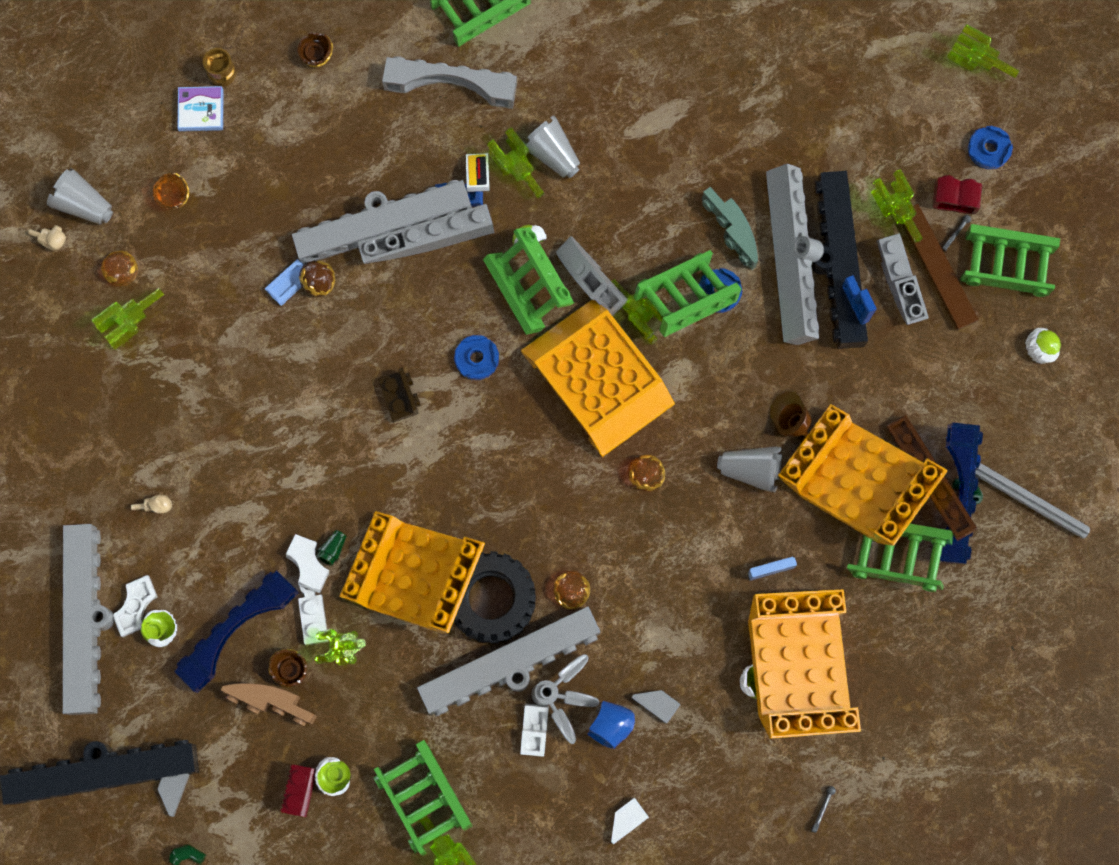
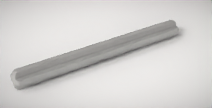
M970 459L966 464L965 469L1080 538L1084 539L1089 534L1090 528L975 459Z

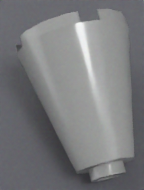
M552 116L550 118L553 121L550 124L547 121L542 123L527 137L530 141L527 144L523 141L521 146L563 178L566 176L571 178L580 170L577 167L580 165V162L557 118Z
M72 168L65 170L53 187L55 188L54 196L49 194L47 199V206L97 224L107 223L113 215V211H111L112 206Z
M781 447L724 452L723 456L718 458L717 469L721 470L722 475L775 493L778 486H774V480H779L778 474L781 471L782 455L778 454L781 451Z

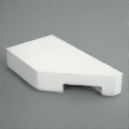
M635 798L615 812L611 838L613 844L649 818Z

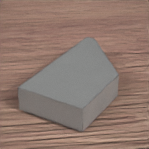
M662 690L634 694L631 697L666 724L681 705Z
M189 774L161 779L158 792L169 816H175L190 776Z

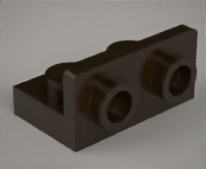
M402 367L399 368V372L378 379L393 423L419 414L417 407L421 406L417 393L412 394L409 387L413 385L409 372L405 373Z

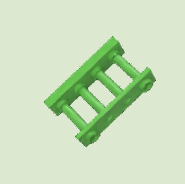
M430 0L432 10L441 6L455 26L453 38L458 47L531 4V0H488L492 7L483 12L479 10L473 0H462L473 15L472 20L462 23L448 3L449 0Z
M975 224L970 225L966 231L965 240H971L974 243L970 271L965 270L960 281L966 282L970 286L986 285L1029 292L1037 297L1049 296L1055 289V285L1046 283L1049 255L1054 254L1059 248L1060 238ZM984 243L994 244L996 247L992 274L979 272L982 245ZM1007 246L1018 250L1015 278L1001 276L1004 250ZM1029 250L1038 251L1040 254L1037 282L1024 280L1026 255Z
M530 227L519 228L513 231L518 241L504 254L502 252L488 254L483 259L526 335L542 331L545 325L541 318L555 306L560 308L574 304L568 289L565 288L538 242L536 234ZM524 249L529 260L514 273L509 265V261ZM535 268L540 279L528 290L524 291L519 280ZM546 287L551 298L539 309L535 310L530 299Z
M711 250L703 254L699 253L692 259L650 279H643L637 284L634 299L637 301L647 297L663 317L659 331L664 337L737 302L741 287L737 282L730 286L724 285L709 267L713 254ZM701 270L717 292L711 295L706 294L692 274ZM683 279L698 297L699 301L693 304L688 303L673 283ZM665 288L681 309L674 313L670 312L655 292Z
M909 524L901 535L908 537L910 541L904 572L901 574L889 571L894 546L885 544L880 570L866 567L872 539L863 535L857 565L848 564L847 569L855 578L866 579L867 576L922 586V589L925 591L936 592V589L943 590L944 587L942 581L936 580L942 547H945V544L952 545L954 536L950 530ZM922 540L931 541L933 545L927 578L912 576L919 543H922Z
M425 740L416 744L419 751L415 753V756L385 774L377 767L374 769L377 775L373 777L379 789H385L411 837L408 842L414 853L419 851L422 856L427 854L423 845L456 826L458 828L461 826L465 831L473 826ZM420 763L422 765L426 763L430 770L427 776L395 795L388 782ZM438 784L442 791L438 794L439 797L406 816L400 803L428 786ZM443 805L451 807L453 814L450 815V819L423 835L417 836L411 824Z

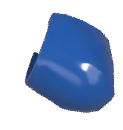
M603 700L601 706L597 707V718L589 728L588 736L598 743L614 749L633 731L635 714L626 707Z

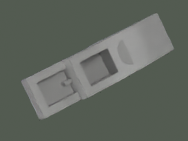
M900 233L877 240L883 260L881 265L886 280L906 325L928 319L916 275L913 276Z
M572 236L556 251L563 265L592 300H596L599 305L605 307L612 316L628 301L600 270L601 267Z

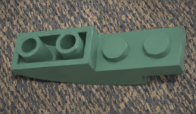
M709 187L703 192V206L707 211H712L715 214L717 222L721 227L727 228L724 234V242L731 250L734 249L739 254V259L743 265L749 266L753 270L758 263V253L755 238L746 217L732 198L724 203L714 190Z

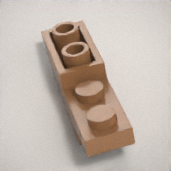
M245 683L226 685L221 689V691L227 693L226 699L237 704L241 700L247 703V709L259 714L260 710L267 713L272 704L271 710L283 716L285 712L294 715L293 721L303 726L307 722L313 725L317 717L296 706L300 699L299 696L276 687Z

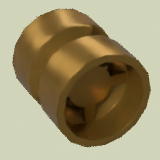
M213 48L205 53L203 66L209 80L216 86L225 87L230 85L236 78V70L230 54L222 48Z

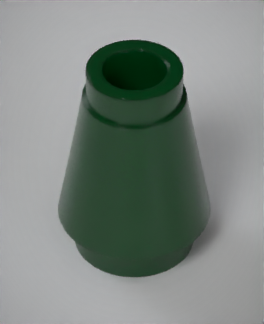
M335 530L317 550L318 555L316 557L321 562L333 566L334 562H338L347 536Z

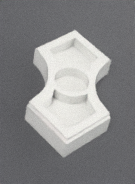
M295 534L286 557L293 561L300 571L298 585L320 593L329 575V570L324 568L316 558L317 542Z
M148 575L126 584V601L123 607L113 614L121 637L141 630L146 607L152 600L158 597Z

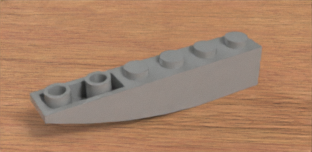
M487 204L357 243L363 263L366 264L436 250L494 233V228Z

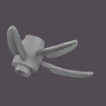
M586 654L577 657L558 673L560 678L554 683L548 680L541 681L533 687L531 693L532 699L537 705H550L553 710L551 716L570 744L576 742L574 730L565 712L562 709L557 710L553 702L560 698L570 705L597 707L599 705L597 698L573 691H566L565 695L558 694L557 685L562 681L564 683L569 682L588 662ZM544 688L548 690L549 697L543 695L542 691Z

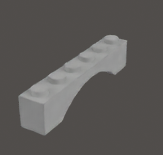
M395 56L393 58H386L382 83L384 90L407 93L427 84L450 83L476 92L491 106L513 109L517 76L509 72L494 73L487 69L473 70L466 66L452 67L445 63L431 64L424 60L410 61Z

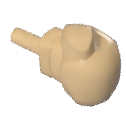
M57 225L51 230L44 228L41 233L31 229L28 231L29 235L38 237L37 241L39 244L53 251L59 250L66 240L62 228Z
M157 495L145 499L142 504H132L131 509H145V511L167 513L172 508V501L166 495Z

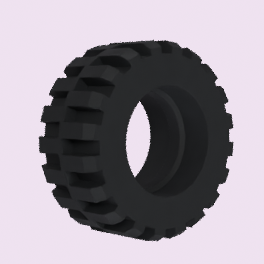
M490 551L489 554L481 552L453 621L456 627L470 639L473 638L481 643L491 642L496 644L503 640L506 642L512 639L514 635L520 634L523 628L529 624L535 609V586L530 573L522 566L521 562L512 559L508 554L504 553V555H501L496 551ZM487 576H496L505 580L513 592L511 608L504 616L497 619H484L478 616L472 610L469 603V594L472 586L479 579Z

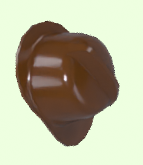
M785 391L779 394L773 401L770 410L771 418L779 433L784 436L790 435L793 437L807 436V430L811 425L812 419L800 396L793 391Z

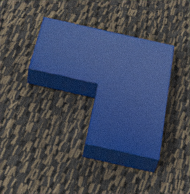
M852 275L845 279L842 287L859 323L863 325L870 321L877 308L868 290L864 289L861 291Z

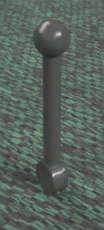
M969 215L963 216V221L943 246L942 250L944 252L965 224L971 221Z
M833 786L827 787L826 798L811 829L814 833L819 828L831 796L836 792Z

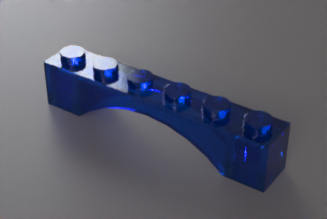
M952 422L947 427L946 449L952 456L957 468L959 500L971 517L976 510V500H973V494L978 488V477H975L976 468H979L981 456L978 454V445L982 444L983 432L980 431V425ZM973 533L959 541L953 537L952 545L945 544V547H942L940 562L967 564V560H970L972 552L971 546H968L969 537H972Z
M277 570L274 573L270 572L262 580L263 584L257 590L255 588L246 595V601L240 607L238 605L235 606L228 613L229 618L224 623L219 622L211 630L212 634L206 640H200L194 647L195 651L189 657L185 656L177 663L176 666L178 668L174 672L194 692L199 693L215 677L220 653L236 629L259 614L284 609L299 594Z

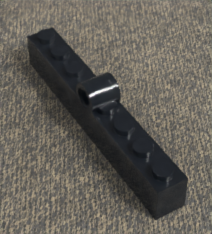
M847 171L821 172L818 180L815 181V193L819 194L820 201L817 202L818 215L822 216L820 235L824 236L825 241L823 243V255L820 259H825L827 263H823L819 259L816 262H812L811 268L816 274L825 275L826 278H829L830 286L827 287L828 299H832L830 319L835 324V329L832 330V338L834 343L837 342V349L865 347L868 342L866 323L863 325L859 323L842 287L845 279L853 275L862 291Z
M189 740L174 742L175 746L165 748V744L150 746L151 750L148 751L134 748L127 750V754L118 756V752H113L108 744L94 741L85 747L84 757L79 758L78 763L70 764V760L55 762L56 766L47 768L46 764L32 766L31 771L23 772V768L8 770L7 775L0 776L3 805H16L161 780L165 777H176L182 774L199 773L196 744L189 743ZM100 749L102 752L101 757L96 759L95 753Z

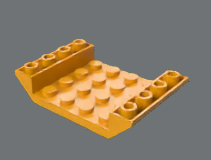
M595 300L586 303L521 350L534 369L537 367L589 435V441L601 457L607 455L675 405L660 376L610 312Z
M830 404L778 474V477L801 498L873 541L894 546L947 473V469L929 459H926L924 463L852 423L848 413Z
M375 511L339 597L372 611L441 634H447L451 629L485 543L467 537L459 539L407 524L394 516Z
M844 589L755 594L753 596L748 624L758 715L770 739L861 732L858 707L850 708L839 615L846 613Z

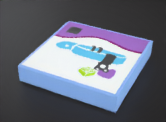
M178 87V130H223V87Z

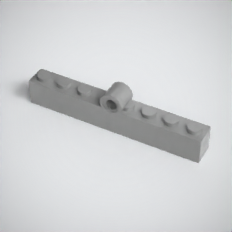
M785 164L767 171L766 175L783 340L786 343L799 345L819 339V324L816 314L817 304L814 296V280L811 265L812 262H816L822 257L824 248L820 241L808 236L801 168Z
M453 180L448 182L446 186L439 188L431 187L417 195L408 194L404 199L398 201H388L383 193L374 191L365 198L366 208L361 210L360 213L354 215L345 214L340 219L332 222L329 220L323 221L318 224L319 226L313 228H301L297 233L292 234L298 258L304 265L309 261L322 260L359 248L357 243L359 241L472 208L463 180ZM376 204H381L379 207L374 208Z
M92 524L63 525V714L66 715L97 714V708L101 706V696L97 693V684L101 682L100 670H97V660L101 658L100 646H97V637H100L101 631L110 629L115 621L113 612L102 606L100 600L97 599V590H100L101 587L100 577L97 576V567H100L101 563L100 554L97 553V544H100L101 537L100 531ZM103 613V620L97 622L98 615Z
M586 607L417 687L428 713L430 715L435 714L436 717L448 712L447 707L455 703L457 706L469 702V697L476 693L481 696L492 690L491 686L497 683L500 686L507 684L511 690L520 692L528 687L530 682L529 673L534 670L533 666L542 663L543 666L556 660L554 656L562 652L564 656L577 650V645L583 642L585 645L598 640L597 636L600 635V629L589 607ZM515 674L523 676L524 679L520 684L512 681Z

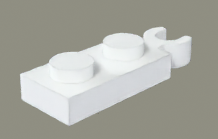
M299 585L300 590L305 595L303 598H298L304 644L311 645L329 642L323 596L315 595V591L307 590Z

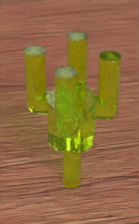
M966 24L962 30L963 33L959 35L957 41L972 49L955 42L947 58L970 71L975 70L978 65L989 72L993 66L1016 78L1020 71L997 58L1000 52L989 46L992 41L991 37Z
M509 128L505 132L508 136L506 142L512 151L505 155L495 140H491L487 144L490 149L488 154L504 175L511 173L517 182L524 180L535 196L540 198L544 195V192L531 175L534 167L528 161V148L514 129Z
M897 170L893 174L896 181L891 183L895 191L892 195L889 194L882 179H876L873 182L876 189L871 194L883 216L889 217L892 215L896 224H905L915 243L921 241L923 238L912 220L916 215V211L910 201L914 196V192L902 170Z
M615 279L611 282L628 299L622 306V309L628 314V319L632 326L651 345L654 344L658 338L654 335L655 332L645 323L653 315L662 323L663 317L647 297L636 301L634 299L635 294L630 295Z
M157 288L139 303L131 299L121 307L119 303L114 302L92 318L91 321L101 333L115 323L119 325L105 336L107 341L116 350L138 333L139 329L136 324L147 317L143 310L164 294Z
M334 629L318 631L316 638L318 640L328 639L330 644L327 653L315 656V662L317 664L330 663L337 658L336 662L339 666L354 664L357 661L354 654L360 648H364L366 642L364 639H357L358 633L356 631L344 632L339 635Z
M428 816L421 818L419 821L426 832L435 827ZM449 834L445 836L440 835L433 839L434 843L430 850L436 857L434 865H459L462 861L465 865H477L463 844L460 842L455 843Z

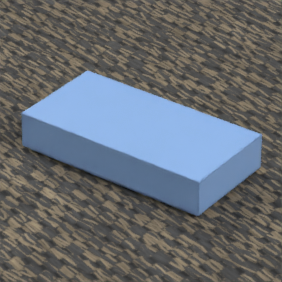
M298 259L265 288L266 292L280 306L302 288L299 272L303 264Z
M795 557L750 568L748 571L749 580L794 569L797 566Z

